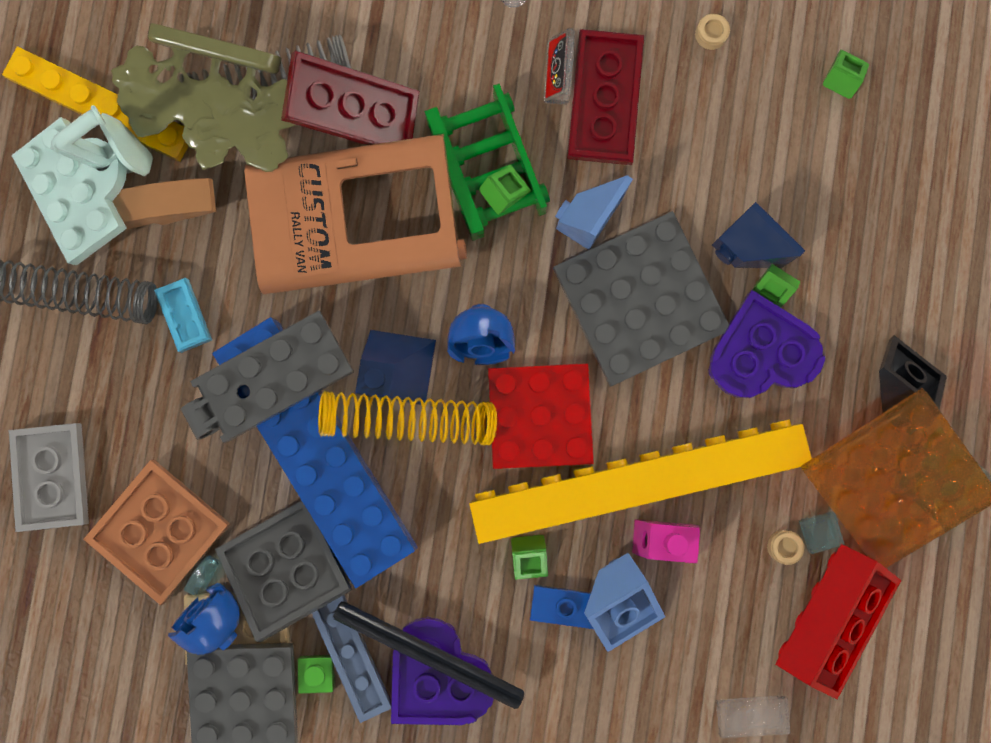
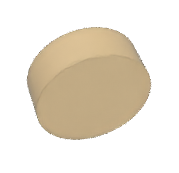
M718 14L704 16L695 31L697 42L705 49L714 50L720 48L729 36V23L723 16Z
M779 530L770 536L767 549L773 560L784 565H791L802 558L804 543L795 532Z

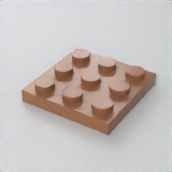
M150 460L83 540L159 605H163L231 524L156 460Z

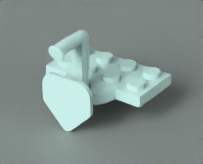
M94 105L91 106V110L78 117L72 123L60 117L12 155L67 263L76 266L127 229L113 200L123 188L126 174L135 172L146 176L150 173L153 160L149 150L120 120L106 113L100 114ZM100 125L108 143L98 138L82 139L81 137Z

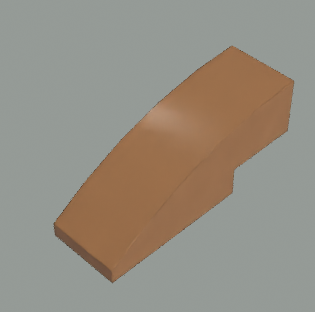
M210 178L168 181L121 189L120 193L113 200L118 213L127 227L126 230L153 223L166 225L216 212L213 179Z

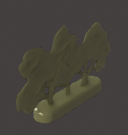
M150 23L148 31L149 41L171 48L174 55L167 60L157 62L151 51L144 46L136 45L128 51L124 65L111 70L113 75L112 82L119 88L117 103L121 111L128 116L129 124L138 137L159 134L167 128L168 124L176 119L181 121L185 125L182 134L183 139L190 148L196 150V159L202 170L224 163L225 156L232 147L238 149L248 165H252L265 172H272L277 169L278 164L288 158L285 140L279 135L280 130L295 126V124L281 120L287 80L282 79L271 86H261L255 78L256 70L271 74L279 72L282 58L277 55ZM192 53L212 58L210 73L205 80H195L186 74L182 65L187 54ZM221 61L247 67L246 75L238 85H232L225 77L219 74ZM151 65H158L155 72H149ZM171 66H174L175 70L172 77L166 82L160 83L157 80L158 75L165 68L167 71H171ZM179 72H181L184 77V81L182 83L177 79V75ZM251 87L257 91V96L254 100L250 98Z

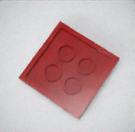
M588 363L488 368L489 399L494 404L497 412V429L494 441L492 442L493 469L594 464Z

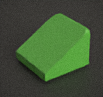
M840 49L823 81V86L850 99L863 83L869 64Z
M512 165L488 176L479 188L480 193L498 215L531 191Z
M533 535L512 538L511 546L515 580L548 577L544 536Z

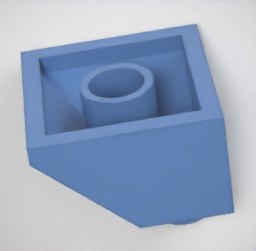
M627 175L578 193L571 203L565 200L555 216L559 219L556 229L590 250L624 198L633 179Z
M629 553L612 560L607 566L598 571L584 614L607 652L665 618L648 581Z

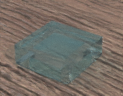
M829 511L799 520L809 553L814 554L838 547L841 544L845 545L835 512Z

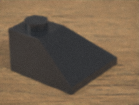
M893 335L889 339L879 369L882 413L894 426L901 427L908 434H911L939 412L947 376Z

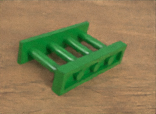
M500 83L493 85V98L495 101L450 118L447 115L441 117L437 106L424 111L431 135L444 134L450 184L472 241L485 237L483 227L488 225V221L534 204L539 216L546 214V203L550 202L545 184H538L511 113L515 111L511 96L508 92L503 94ZM500 113L506 129L505 132L459 148L458 145L452 147L448 136L453 134V130ZM512 144L518 161L509 165H512L519 175H524L526 183L531 190L530 193L499 215L491 206L485 209L482 206L476 208L471 196L476 195V191L479 190L488 176L507 166L472 179L470 176L464 178L460 166L465 164V160Z

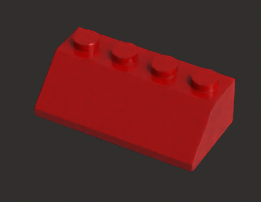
M843 544L830 556L827 564L828 568L823 578L813 587L811 592L812 598L805 611H802L796 618L795 629L789 640L782 644L778 653L779 658L775 664L810 687L835 699H838L902 581L878 561Z

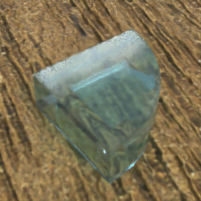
M208 555L196 568L183 590L192 595L205 591L220 564V560Z

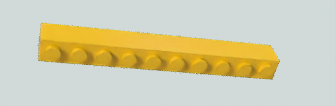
M790 419L771 423V430L759 433L758 428L754 427L737 431L738 438L727 441L725 435L704 439L706 446L693 448L692 443L672 447L673 453L660 456L659 450L639 455V462L627 464L626 458L607 462L608 469L594 472L593 466L574 470L575 477L562 480L561 475L557 474L541 478L542 485L530 488L527 482L508 486L509 493L495 495V490L475 494L476 500L471 501L469 505L478 544L811 465L813 461L803 424L791 425Z

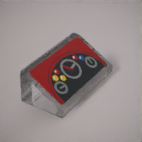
M568 28L552 37L547 43L545 103L565 105L569 103L575 31L572 28Z

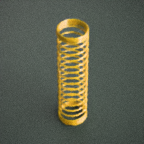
M324 391L320 398L318 430L319 435H324V437H333L335 435L336 410L341 396L344 405L343 437L347 435L348 407L352 396L355 402L354 438L358 436L359 408L363 397L367 407L364 425V436L366 439L370 434V408L374 398H376L378 405L375 425L376 439H379L381 436L382 405L386 398L389 404L386 424V437L388 440L391 439L393 432V405L396 399H398L400 404L397 423V438L399 441L403 438L404 406L407 400H409L411 405L408 421V439L410 441L414 439L415 406L418 401L421 402L422 406L418 430L421 442L424 441L426 435V405L428 402H431L433 406L429 424V438L431 442L435 441L437 435L438 419L436 408L439 402L444 407L440 421V440L442 443L446 441L448 435L447 407L450 403L454 406L450 426V438L453 444L457 442L459 435L458 406L460 404H463L465 407L461 422V441L463 444H466L469 439L470 415L468 408L471 404L475 406L471 425V440L473 444L476 445L479 442L480 445H491L496 435L497 412L492 402H480L477 406L474 401L466 404L461 400L456 404L453 400H449L445 404L442 399H438L435 403L431 398H428L424 403L420 397L416 398L414 402L410 397H406L402 402L399 396H395L391 401L387 395L380 401L376 394L370 400L366 394H362L357 400L354 393H351L346 401L343 392H340L335 400L334 393ZM455 415H456V433H455V438H454L453 430H454V420H455ZM487 415V429L485 433V421ZM445 417V433L443 438V424ZM467 417V430L464 440V423ZM433 419H434V433H433V435H432ZM475 420H476V440H475V438H474Z

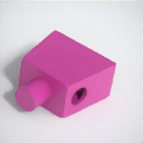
M635 519L632 553L652 560L698 563L700 527L693 524ZM646 533H647V546L645 545Z

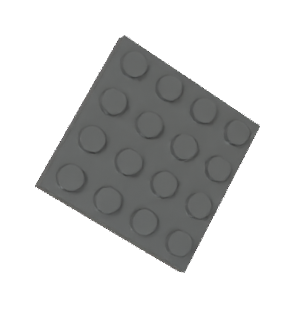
M673 211L553 267L555 275L609 387L725 333L729 326Z

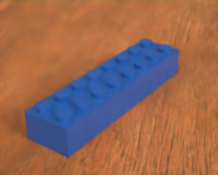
M270 317L212 354L218 364L221 365L284 329L277 320ZM243 385L238 389L240 398L245 399L249 396L250 389L248 386ZM319 391L258 425L257 428L356 589L413 553L418 546L349 434L347 433L345 437L342 436V423L337 415L335 435L333 437L319 435V404L323 393Z

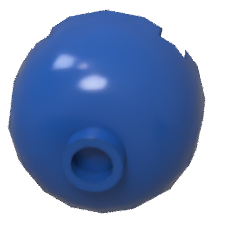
M477 304L464 310L454 318L450 325L447 338V352L450 357L458 362L464 363V357L477 358L475 365L496 364L509 359L510 351L513 354L515 352V335L509 319L488 305Z
M216 583L206 589L210 595L200 601L197 597L182 612L171 627L176 632L169 633L168 637L189 653L203 655L209 654L217 648L225 650L237 637V633L234 630L239 624L240 609L237 600L221 583Z

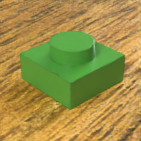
M771 264L752 290L781 308L798 289L800 281Z
M330 655L300 656L298 658V694L334 691V663Z

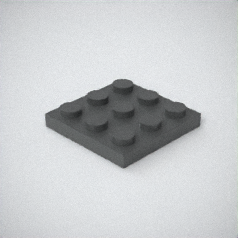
M302 501L215 549L256 642L266 640L352 591L338 559Z
M293 643L231 644L225 650L217 648L215 651L203 655L187 652L192 743H298Z

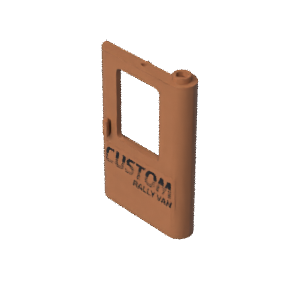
M444 134L288 157L284 162L278 164V168L272 172H265L252 165H245V183L256 276L262 294L461 267V260L467 259L465 240H458ZM422 168H431L433 170L440 218V229L438 232L351 245L348 242L341 188L345 180Z

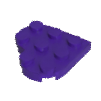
M751 290L730 321L725 333L722 334L715 345L710 357L708 372L710 377L714 379L715 384L726 394L737 398H752L766 392L772 384L783 388H797L813 381L822 370L825 356H823V347L819 341L820 335L813 328Z
M426 617L416 619L403 627V631L493 675L488 663L484 659L462 652L460 638L451 624L440 619ZM393 650L391 724L465 725L476 722L492 706L493 698Z

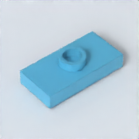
M183 278L154 290L178 352L182 353L212 341L189 279Z

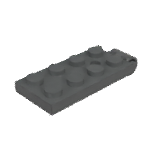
M318 310L190 381L193 388H199L203 397L187 403L181 408V411L197 440L208 437L221 429L223 435L220 438L223 443H226L354 373V370L322 312ZM243 385L248 386L250 389V394L245 399L240 398L238 395V389Z

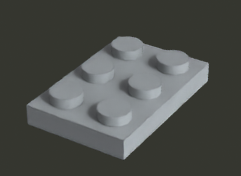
M73 423L9 430L15 532L89 524L82 424Z

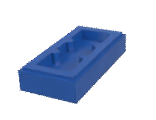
M534 585L530 621L593 629L584 614L591 592Z

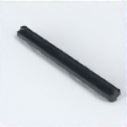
M344 601L338 604L333 614L334 620L513 709H518L524 699V691Z

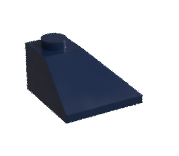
M756 202L712 244L716 249L715 254L723 263L727 265L732 264L735 268H769L771 264L778 268H783L805 252Z
M370 330L360 361L355 393L358 395L366 394L367 397H372L376 394L380 399L387 395L391 400L395 396H399L402 402L406 397H410L413 402L416 398L420 397L425 403L428 395L436 340Z

